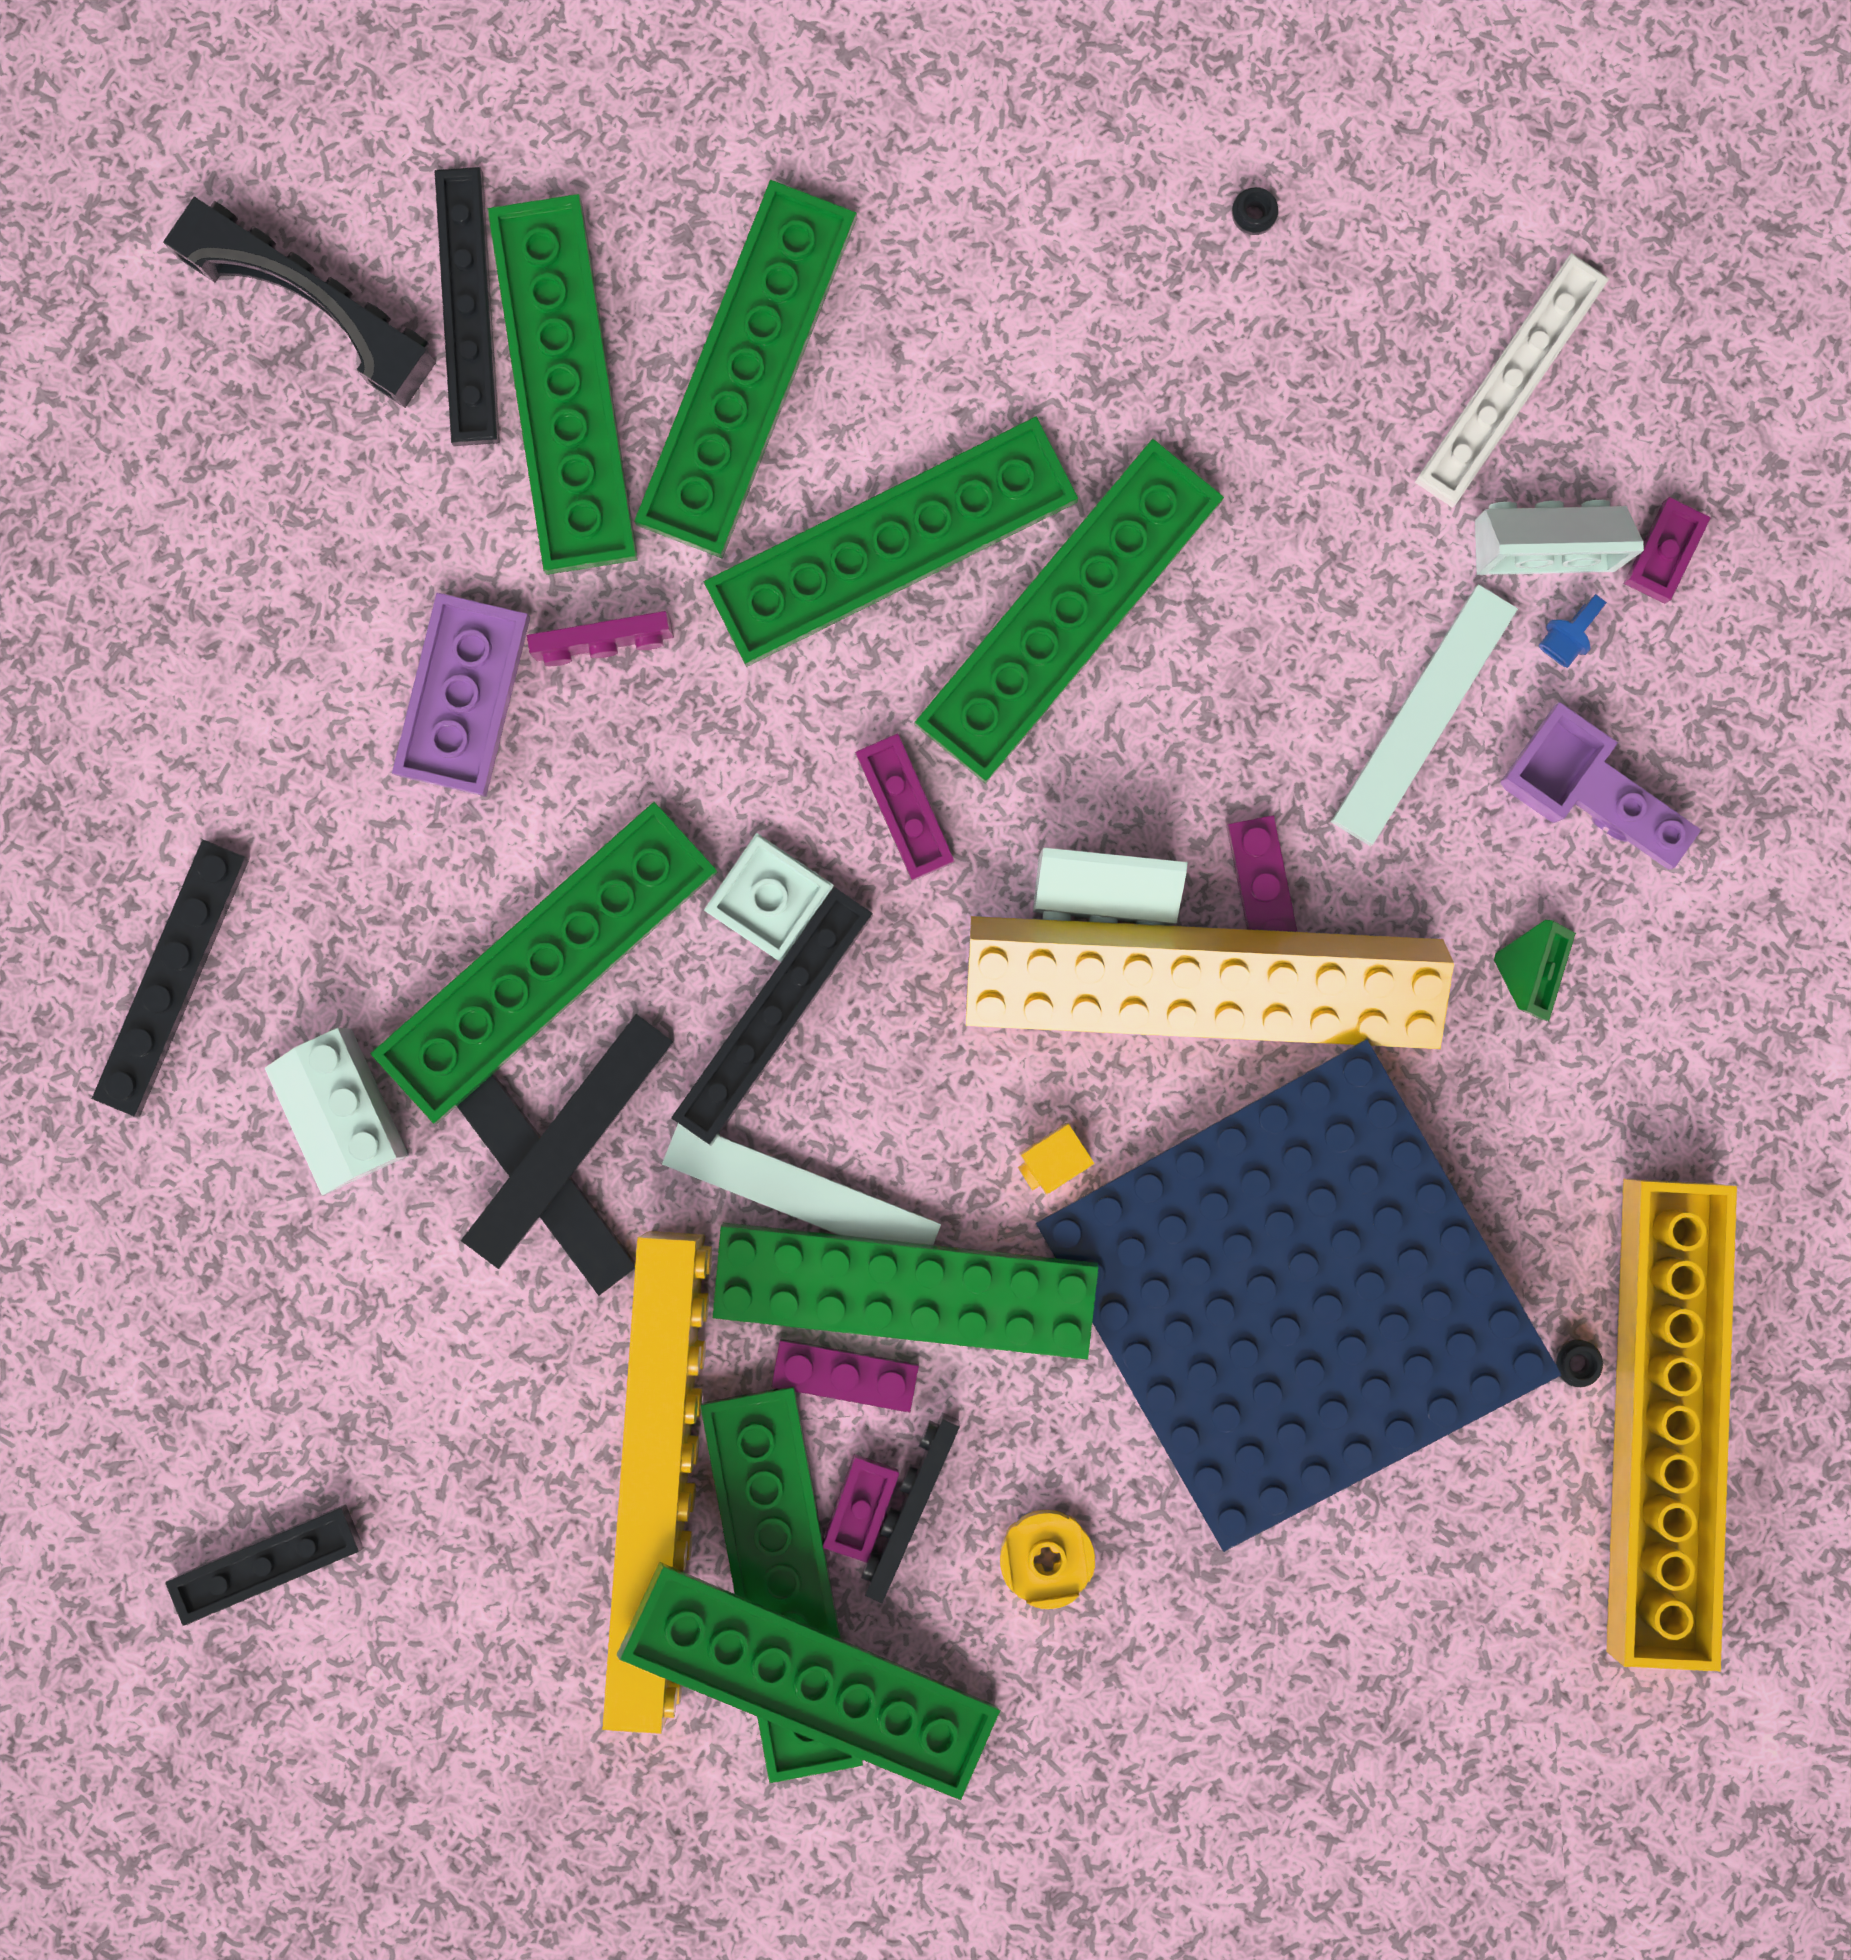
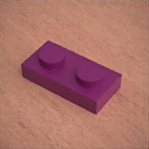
M1670 497L1663 501L1643 542L1644 551L1637 555L1623 584L1664 604L1671 601L1711 517Z
M856 1454L853 1455L823 1538V1548L868 1563L900 1473L897 1468Z

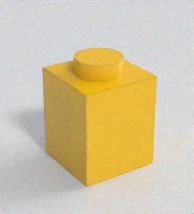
M1065 1123L1019 1153L1024 1163L1017 1168L1032 1191L1041 1186L1044 1193L1048 1195L1095 1163L1071 1126Z

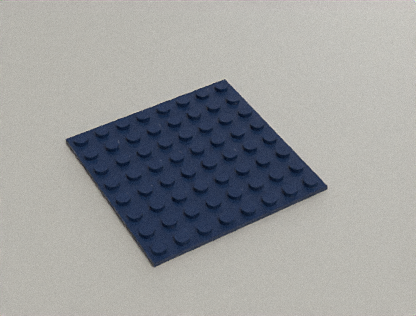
M1367 1039L1036 1222L1055 1258L1098 1263L1092 1323L1223 1552L1562 1375Z

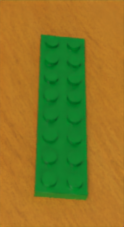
M770 179L634 520L636 526L723 559L857 221L856 212Z
M574 194L487 208L543 571L546 575L638 561L580 195Z
M1037 416L703 582L745 666L748 667L1076 504L1078 496Z
M1152 438L916 719L914 725L986 784L1222 503L1224 496Z
M655 802L651 803L370 1054L433 1124H438L714 877L718 871Z
M723 1222L720 1228L712 1318L1088 1360L1098 1263Z
M794 1386L701 1403V1413L734 1593L841 1639ZM757 1717L769 1784L863 1766L864 1761Z
M659 1562L616 1654L619 1660L960 1801L1001 1711L994 1704Z

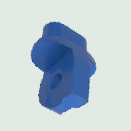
M1595 594L1587 604H1584L1570 622L1566 620H1550L1546 626L1548 634L1539 644V648L1558 664L1568 668L1578 655H1586L1591 650L1588 636L1584 631L1607 602Z

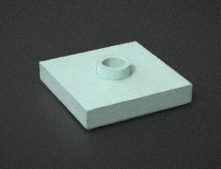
M756 833L704 911L781 962L835 886Z

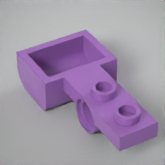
M1561 702L1554 705L1501 780L1503 788L1552 823L1565 819L1576 804L1592 816L1593 823L1601 830L1607 827L1609 829L1607 834L1623 842H1630L1668 870L1675 868L1701 829L1605 762L1618 742Z

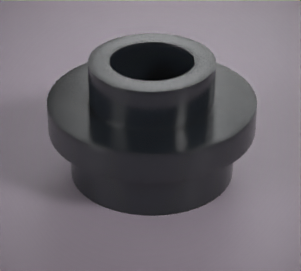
M1254 187L1242 191L1236 197L1232 206L1234 224L1239 230L1249 235L1266 233L1273 227L1278 217L1277 201L1264 188ZM1251 206L1258 207L1262 211L1263 216L1259 219H1253L1248 216L1246 209Z
M1575 1339L1567 1341L1558 1349L1554 1358V1362L1562 1374L1559 1378L1573 1387L1581 1388L1593 1384L1600 1377L1603 1370V1359L1600 1351L1593 1344L1585 1340ZM1581 1354L1585 1359V1365L1580 1371H1573L1570 1361L1575 1355Z

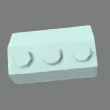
M1609 500L1586 501L1581 504V507H1564V502L1544 501L1535 504V508H1517V503L1498 502L1489 505V509H1485L1475 519L1477 575L1615 572L1644 551L1642 537L1627 506H1610Z
M1043 847L1038 857L1033 912L1043 913L1042 920L1071 921V916L1090 918L1089 922L1118 923V921L1144 925L1173 926L1177 923L1188 862Z
M333 1029L294 1047L265 1067L322 1196L409 1156L352 1029Z

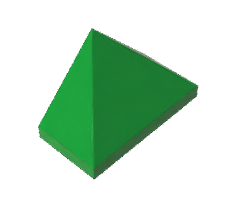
M1545 919L1495 954L1494 962L1519 1010L1540 1020L1550 1021L1576 935L1575 932L1555 921Z

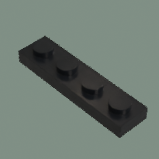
M943 1412L938 1423L929 1420L918 1446L925 1449L924 1455L918 1467L912 1464L909 1465L899 1488V1491L906 1493L899 1511L892 1507L890 1508L880 1531V1534L887 1537L880 1554L871 1552L868 1563L865 1564L861 1574V1579L868 1581L865 1596L879 1603H883L960 1428L958 1419Z
M345 1504L172 1577L165 1584L181 1624L185 1626L353 1555L364 1547Z

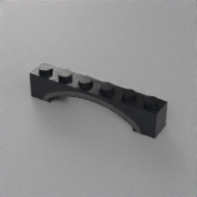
M195 196L163 241L177 259L216 283L220 276L252 278L282 287L311 302L325 312L346 332L361 360L356 370L366 383L406 408L436 364L427 350L429 343L423 337L407 327L401 333L389 325L391 318L386 313L369 302L363 308L350 299L353 295L352 292L332 277H328L326 282L322 281L312 274L315 270L314 267L296 253L290 252L287 257L274 249L276 243L258 228L252 226L249 232L236 224L238 218L220 203L214 201L211 206H208Z

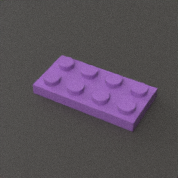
M436 592L392 774L487 797L529 626L530 616L528 614Z

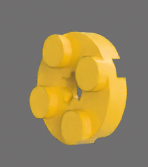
M1038 1510L1022 1516L1017 1522L1009 1526L1000 1548V1567L1006 1585L1019 1598L1035 1608L1056 1609L1072 1603L1080 1596L1079 1593L1085 1589L1088 1581L1090 1582L1095 1569V1553L1087 1532L1074 1517L1055 1510ZM1050 1547L1052 1553H1060L1061 1555L1060 1560L1053 1562V1570L1044 1571L1042 1564H1034L1033 1562L1034 1556L1040 1555L1041 1548Z

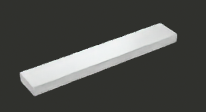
M1573 253L1568 256L1416 479V484L1452 508L1456 505L1610 278Z

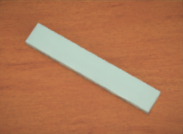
M1479 584L1474 588L1332 818L1331 823L1369 846L1374 844L1518 608Z
M679 1123L662 1162V1165L838 1235L933 1245L941 1223L722 1136H718L712 1146H710Z

